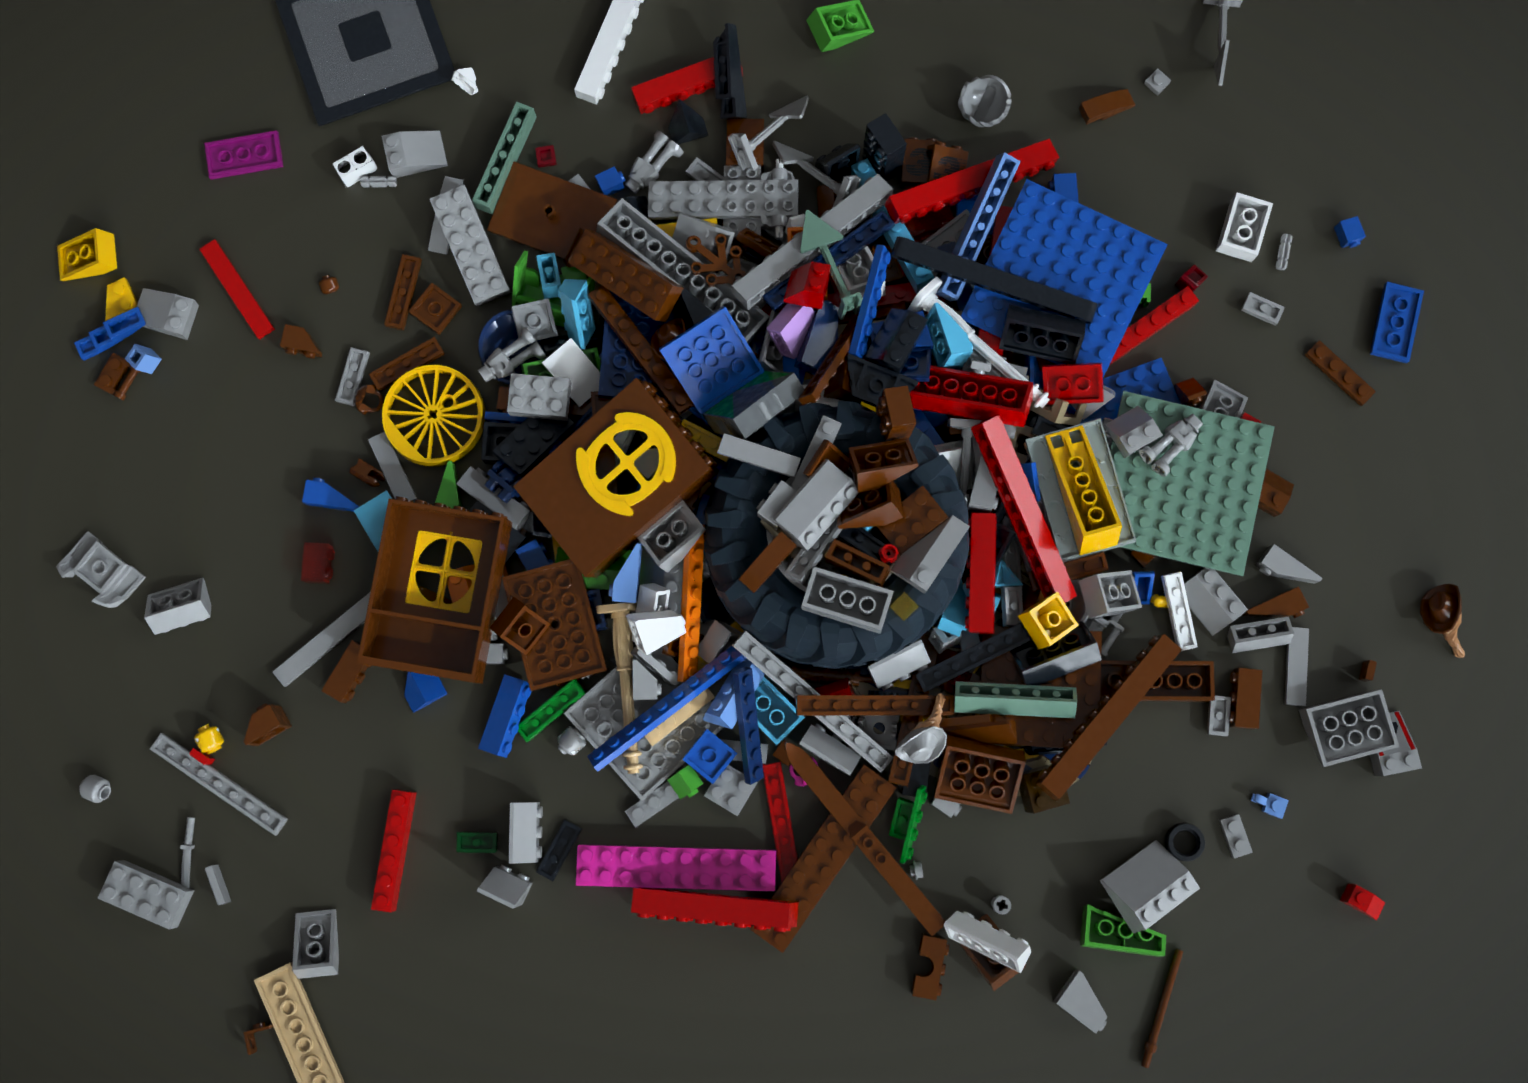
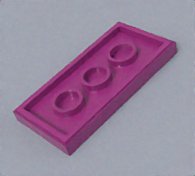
M277 130L204 143L208 175L211 180L284 167L279 132Z

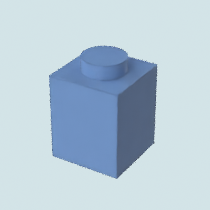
M134 344L125 357V360L135 370L149 374L154 372L162 360L151 348Z

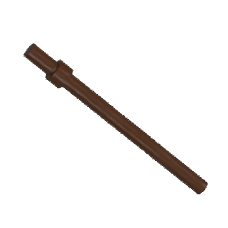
M1175 949L1149 1040L1145 1042V1053L1141 1066L1148 1069L1153 1053H1156L1158 1045H1156L1184 952Z

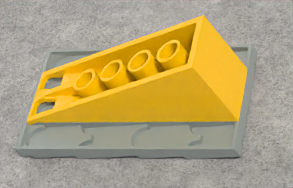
M1101 418L1025 439L1030 462H1036L1040 495L1053 541L1063 562L1136 542Z

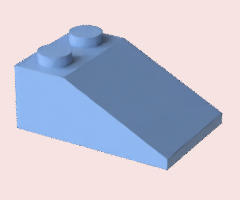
M641 542L635 545L615 580L609 586V596L612 597L614 602L636 603L638 600L642 557Z

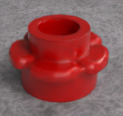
M885 544L879 549L878 554L882 562L894 563L899 552L894 545Z

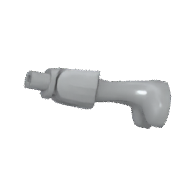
M658 130L653 136L654 142L642 158H636L628 176L630 179L625 183L635 194L640 188L647 187L649 181H655L659 177L658 172L671 156L680 157L684 153L673 140L670 139L669 141V138ZM665 146L664 150L661 152L659 157L651 165V160L658 153V151Z
M526 326L521 330V336L504 349L498 347L484 362L485 366L478 369L485 382H488L493 378L495 380L510 376L511 373H515L516 367L532 357L544 359L547 356ZM531 344L527 349H525L523 352H521L514 358H509L510 355H512L522 347Z
M1191 414L1188 418H1183L1169 425L1164 431L1165 435L1154 446L1151 448L1144 446L1139 450L1141 458L1145 463L1151 464L1160 452L1172 442L1174 445L1151 465L1153 471L1166 477L1170 472L1169 463L1179 452L1189 450L1199 432L1198 429L1203 423L1194 414Z

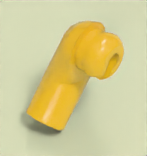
M1152 595L1151 603L1155 607L1167 608L1165 596Z

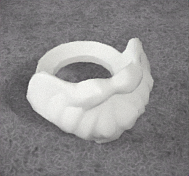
M471 67L458 69L453 72L451 81H454L455 84L459 85L460 88L470 95L478 92L475 82L476 77Z

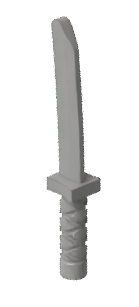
M187 817L184 844L180 845V849H183L181 885L187 888L190 887L192 849L195 848V845H192L195 817Z

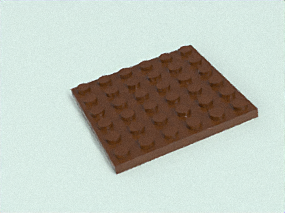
M994 626V634L983 633L982 642L1011 627ZM1090 631L1098 644L1101 655L1102 631ZM1010 651L981 665V683L1025 685ZM1101 661L1038 685L1076 687L1077 708L1075 719L994 714L996 721H1015L1017 743H983L1063 748L1064 743L1076 735L1075 730L1077 727L1087 722L1089 719L1087 718L1088 714L1094 708L1097 709L1100 706Z

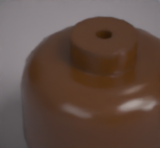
M326 275L322 277L323 280L319 281V287L323 294L327 295L339 289L336 277Z

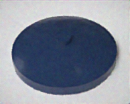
M512 310L498 313L483 327L478 340V354L483 366H485L484 362L498 347L504 349L518 339ZM537 340V342L543 349L541 340ZM531 344L522 347L521 349L510 355L509 358H514L515 356L523 352L525 349H527ZM532 357V358L526 360V361L523 362V363L531 362V361H535V360H540V359H538V358H536V357ZM520 365L515 368L514 374H522ZM511 375L497 378L496 380L510 385Z

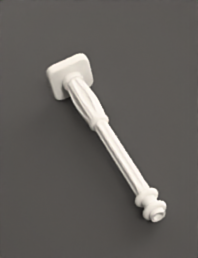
M935 277L917 293L908 310L918 312L923 309L929 312L934 303H939L967 333L969 341L973 344V349L989 361L1005 377L1028 381L975 334V330L959 314L937 299L938 296L935 294L942 284L941 279ZM1034 384V407L1038 408L1040 406L1043 408L1050 401L1048 398L1049 393H1042L1038 389L1039 384Z

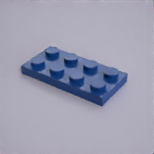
M1391 282L1384 284L1370 355L1406 364L1410 362L1424 294L1423 290Z

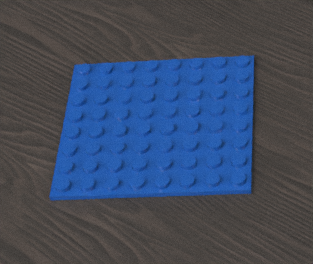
M1027 179L988 258L986 266L1097 303L1098 307L1092 324L1086 323L1085 336L1075 364L1102 362L1104 377L1168 244ZM975 286L961 317L965 322L1001 338L1009 304L1056 315L1060 314ZM1048 360V361H1050V362H1052V363H1054V364H1056V365L1066 364V363H1062V362H1057V361H1053V360Z

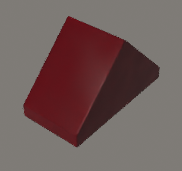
M1194 264L1180 277L1175 286L1179 290L1189 286L1194 292L1208 276Z

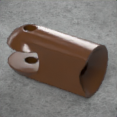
M358 458L357 464L349 470L350 474L371 487L380 486L374 478L384 481V475L380 470Z

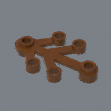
M718 234L715 237L718 257L701 244L699 237L693 235L686 240V249L689 252H699L712 263H692V274L699 275L705 272L723 271L728 275L717 277L715 274H708L706 276V284L709 287H714L718 284L733 285L736 276L744 277L746 275V272L741 270V248L739 246H733L730 249V256L733 258V269L727 265L725 251L727 239L723 234ZM722 238L724 242L719 243L717 239ZM695 240L697 244L692 245L690 241ZM737 250L739 254L734 255L732 251ZM698 266L700 270L695 271L693 267ZM714 278L715 282L710 283L708 279Z

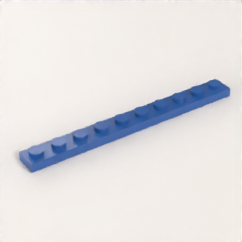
M733 646L722 652L713 661L689 677L688 680L659 700L638 718L626 725L597 749L593 750L587 756L597 772L743 662L746 657Z

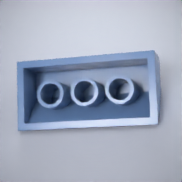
M746 658L732 669L705 713L703 720L733 729L738 717L732 673L744 667L752 668L754 691L765 674Z

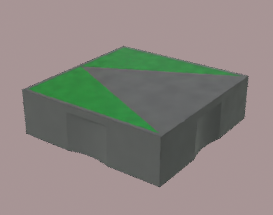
M764 370L765 372L715 404L702 415L714 433L721 435L725 433L737 438L746 439L800 397L804 388L795 373Z

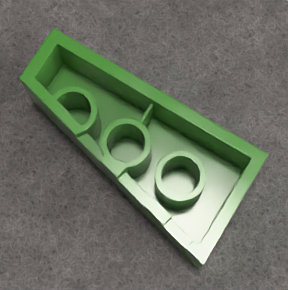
M1088 904L1083 906L1080 946L1156 957L1165 956L1166 935L1151 929L1132 933L1124 919Z

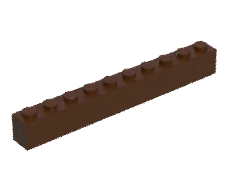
M1166 634L1154 635L1149 640L1148 648L1139 652L1134 665L1130 664L1124 671V677L1118 679L1112 685L1113 690L1110 694L1107 693L1099 701L1101 705L1097 709L1094 708L1088 714L1087 718L1089 719L1087 722L1077 727L1075 730L1076 735L1072 739L1069 738L1062 746L1064 748L1060 754L1057 753L1050 760L1051 765L1049 768H1045L1039 773L1037 777L1039 780L1035 784L1053 800H1059L1181 652L1182 649Z

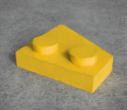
M125 277L107 285L105 321L137 307V299Z

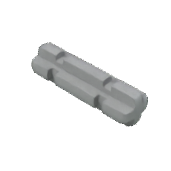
M362 176L360 184L363 188L370 186L387 187V185L389 187H396L397 178L396 176H388V178L386 176H371L370 178Z
M1283 234L1281 236V245H1279L1277 256L1278 261H1276L1277 270H1285L1287 268V259H1289L1291 248L1290 243H1292L1291 234Z

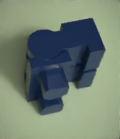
M501 460L497 461L492 469L487 472L490 477L484 485L492 492H495L501 485L503 489L497 496L505 503H508L514 496L522 498L513 486L524 475L520 477Z

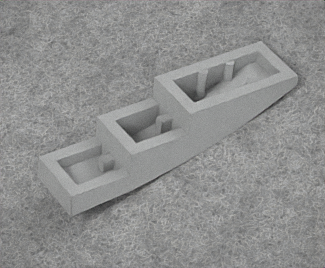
M445 176L440 194L462 186L464 180ZM435 213L428 251L448 254L449 244Z

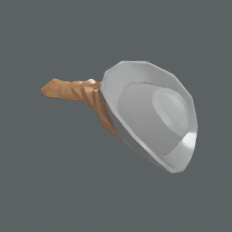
M938 693L936 696L932 714L928 719L919 722L896 747L895 755L900 759L914 764L930 763L938 758L944 750L947 735L940 728V722L942 720L943 704L946 699L942 693Z

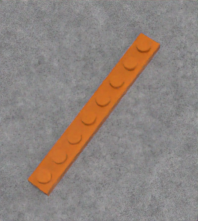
M704 532L684 557L681 615L685 619L686 624L684 626L687 633L681 635L679 641L677 680L679 682H685L689 677L698 672Z

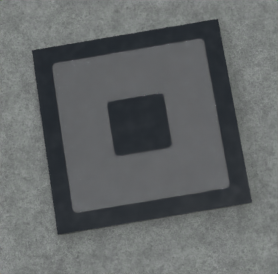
M275 0L319 127L440 85L452 79L455 69L430 0Z

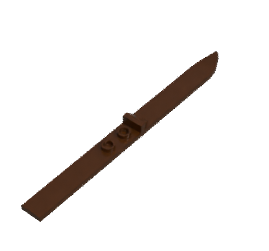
M785 742L787 758L792 767L929 934L933 936L944 927L945 920L812 758L802 748L790 742Z

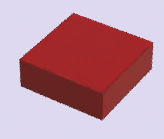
M193 748L189 753L190 756L203 765H212L215 761V758L211 755H207L206 752H200L199 748Z

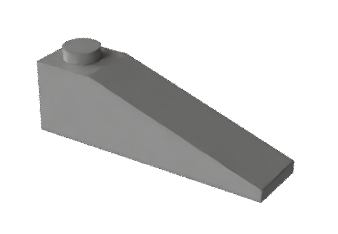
M952 515L906 550L893 566L891 572L925 594L970 526Z

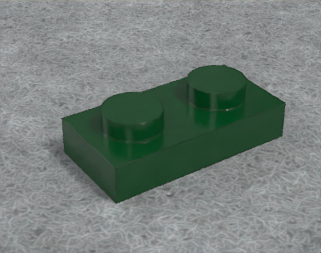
M457 832L456 852L497 853L498 833Z

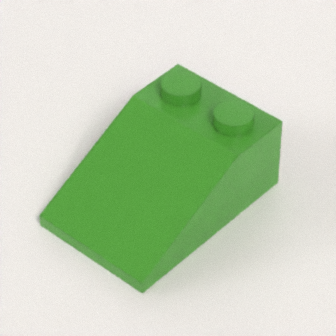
M860 0L815 8L806 20L821 52L840 48L874 32Z

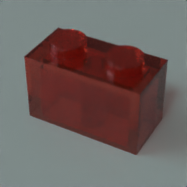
M304 543L301 581L305 583L329 584L330 579L333 577V569L331 568V560H334L335 556L333 546L326 543Z

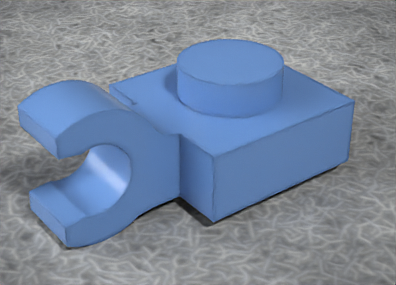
M1253 793L1250 801L1262 805V812L1283 819L1289 800L1271 793H1267L1266 797Z

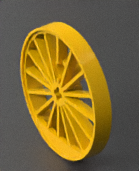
M425 365L406 372L391 386L383 403L382 423L387 438L400 455L419 465L443 466L447 465L448 461L455 462L461 459L474 448L484 429L485 405L478 388L465 375L447 366ZM435 373L433 400L431 403L423 375ZM439 373L451 375L437 402ZM417 377L420 378L428 406L408 384ZM455 378L462 380L466 384L454 395L447 394ZM406 385L426 409L397 396V394ZM470 388L475 399L459 404L456 399ZM396 398L422 412L391 410ZM447 400H453L451 407H444ZM477 403L478 415L452 414L460 408ZM432 413H435L437 418L434 419L431 416ZM390 414L421 417L394 425L390 419ZM445 418L475 419L477 424L475 430L471 432ZM420 422L405 436H403L398 430L400 428ZM443 422L470 434V439L462 446L444 426ZM439 425L460 447L459 450L450 455L447 454ZM424 426L413 447L407 440ZM435 426L444 457L431 459ZM430 427L427 458H424L417 450Z

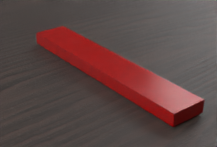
M214 239L201 247L199 250L256 337L260 340L274 331L275 328L219 243Z
M780 761L763 764V773L781 882H783L798 858Z

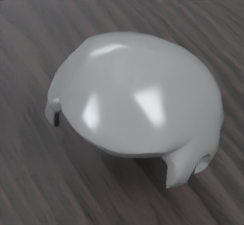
M985 75L980 78L975 77L971 82H965L959 96L958 107L963 117L977 127H991L999 124L1007 116L1012 102L1011 93L1006 83L997 76Z

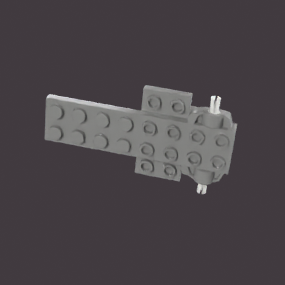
M776 159V168L762 175L761 165H758V168L754 171H751L750 167L740 170L739 166H724V180L649 181L648 219H678L679 213L698 219L717 218L723 219L724 227L734 229L733 239H736L738 233L747 227L760 236L761 229L775 230V239L779 240L780 236V240H782L783 230H785L789 218L798 215V179L794 178L792 172L783 168L782 159H780V163L779 159Z

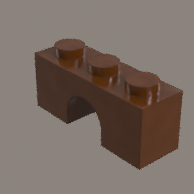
M921 934L918 954L930 958L932 968L927 974L914 973L911 990L912 996L936 1001L937 996L941 995L942 984L939 982L940 977L944 976L946 964L943 963L944 955L947 956L949 952L947 939Z

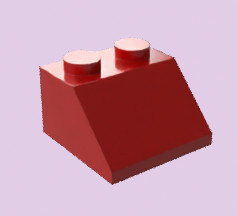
M811 261L793 270L783 302L822 309L829 284L831 265Z

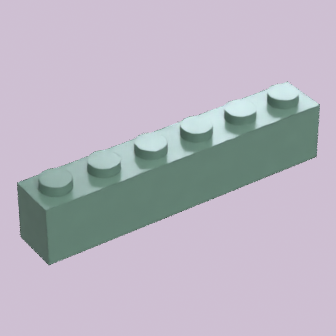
M516 102L472 199L476 209L493 215L512 164L517 162L537 118L534 108Z
M955 682L954 712L1075 719L1077 708L1076 687Z

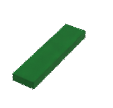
M577 680L569 681L519 723L518 732L526 743L586 694Z

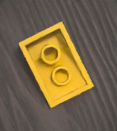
M94 228L57 246L61 281L103 275L117 269L115 239L112 233Z

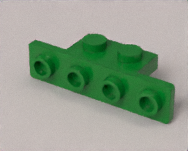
M924 785L917 789L915 801L902 797L897 799L889 836L905 841L900 859L902 864L908 859L911 860L914 853L912 844L918 836L916 827L923 816V811H921L922 804H925L927 799L926 786Z

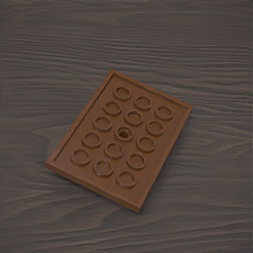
M513 162L487 231L547 254L555 253L556 257L565 259L579 229L597 231V223L617 204V199Z
M571 559L502 577L508 603L515 597L550 623V626L529 653L525 655L521 652L530 691L608 671L583 574ZM558 622V627L554 628V623Z

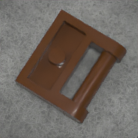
M112 353L94 385L124 401L127 390L136 375L141 371L135 370L124 358ZM128 368H131L125 380L123 381L121 387L117 391L116 389L120 384L122 378L124 377L125 373L127 372Z

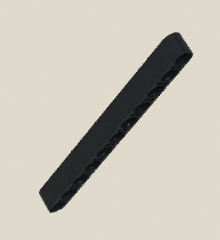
M897 237L891 252V256L898 260L1066 317L1084 320L1088 324H1092L1098 307L1097 303L907 238Z

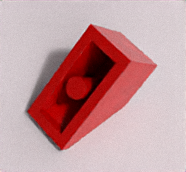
M1348 883L1340 899L1341 902L1374 920L1378 919L1385 905V902L1375 894L1356 884Z

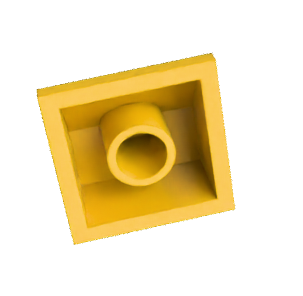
M1058 592L1032 605L1018 615L1038 649L1051 646L1079 626Z

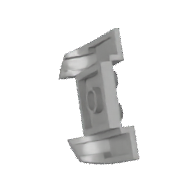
M87 531L74 548L57 564V570L62 578L77 575L95 589L100 595L95 597L92 602L107 608L117 607L133 594L146 577L133 566L124 562L104 546L102 541Z

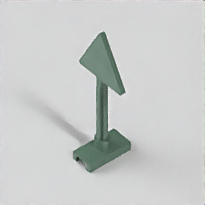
M806 210L800 253L803 254L817 248L820 249L825 263L831 265L830 274L840 294L841 303L837 313L840 320H843L846 312L853 311L854 315H857L863 300L861 293L857 292L851 295L850 291L847 290L827 246L842 240L843 235L815 214Z

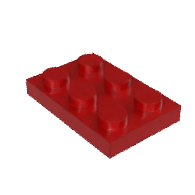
M1102 362L1042 366L1044 393L1048 392V398L1050 399L1046 405L1054 404L1057 398L1067 401L1069 404L1104 402Z

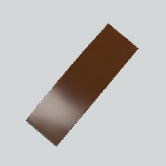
M1128 89L1084 101L1080 104L1079 111L1087 125L1096 120H1104L1135 106V103Z
M781 531L739 580L755 593L796 548V544Z

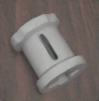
M997 895L991 900V906L995 912L1003 915L1010 911L1011 902L1008 898ZM1003 899L1005 907H1001L999 910V907L996 904L997 902H1001Z

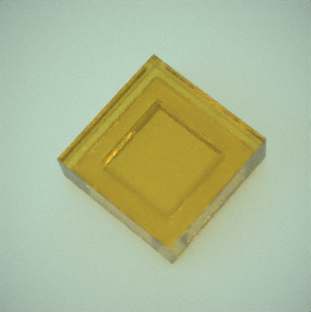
M905 592L890 606L903 621L919 607Z

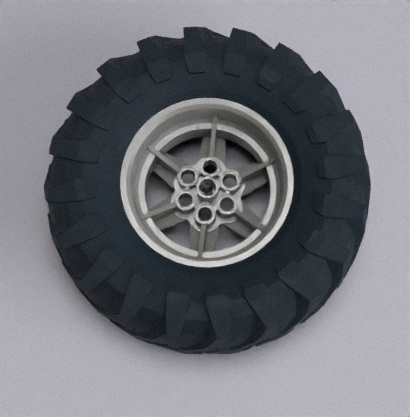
M838 401V407L816 402L799 406L800 412L775 415L763 425V429H759L746 439H743L801 458L798 470L823 415L842 423L833 445L848 458L850 447L886 442L885 436L881 435L880 432L881 418L877 416L876 412L857 402ZM914 427L909 441L916 456L918 467L893 480L900 490L901 502L923 485L949 518L954 515L968 525V508L963 492L959 489L954 469L943 454L939 455L930 438L917 427ZM729 458L718 471L714 481V492H711L705 510V557L711 580L724 607L730 616L741 625L740 627L765 648L790 661L806 665L812 664L816 667L840 669L852 665L854 667L862 666L896 654L913 644L925 632L929 631L939 617L943 615L957 592L969 552L968 530L925 594L891 572V569L900 558L898 554L897 560L891 564L890 572L882 588L892 590L893 596L881 634L802 610L801 605L810 578L808 577L802 585L785 576L784 572L793 561L790 555L760 588L753 593L739 578L774 540L773 536L760 523L762 519L757 516L759 510L756 508L763 499L767 500L771 495L769 491L775 483L779 484L782 480L791 486L795 478ZM849 467L845 474H846L848 477H850L851 480L854 482V479H853V476H852V473H851V470H850V467ZM874 526L868 532L876 535L881 531L877 526ZM840 538L837 539L838 541L847 545V543L841 540ZM827 550L819 561V568L841 574V569L826 562Z

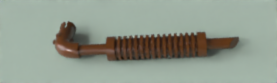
M793 663L792 667H789L804 681L805 679H807L806 681L810 680V682L812 680L816 682L817 680L818 683L826 681L828 684V682L832 683L849 678L850 683L856 687H859V682L874 683L871 675L860 674V669H854V671L853 669L849 670V668L846 670L845 668L843 670L841 668L830 669L814 667L813 665L810 666V664L808 666L804 664L803 666L802 664L798 665V663Z

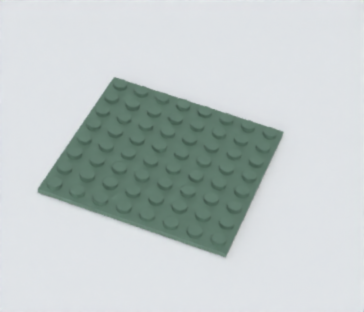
M1123 391L1117 417L1139 406L1153 418L1163 436L1165 435V429L1169 425L1183 418H1188L1191 414H1194L1203 425L1198 429L1199 432L1189 450L1179 452L1169 463L1170 472L1166 477L1153 471L1151 465L1174 445L1172 442L1160 452L1151 464H1147L1141 458L1139 450L1124 458L1112 439L1110 452L1136 537L1135 543L1121 546V548L1244 576L1275 426ZM1161 436L1159 439L1155 440L1154 442L1148 444L1147 446L1151 448V447L1154 446L1159 440H1161V439L1163 438V436Z

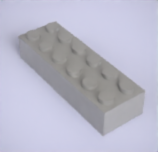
M462 185L430 198L429 200L474 304L478 307L512 293L466 186Z

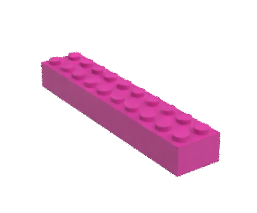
M580 844L577 847L576 886L775 891L776 850Z

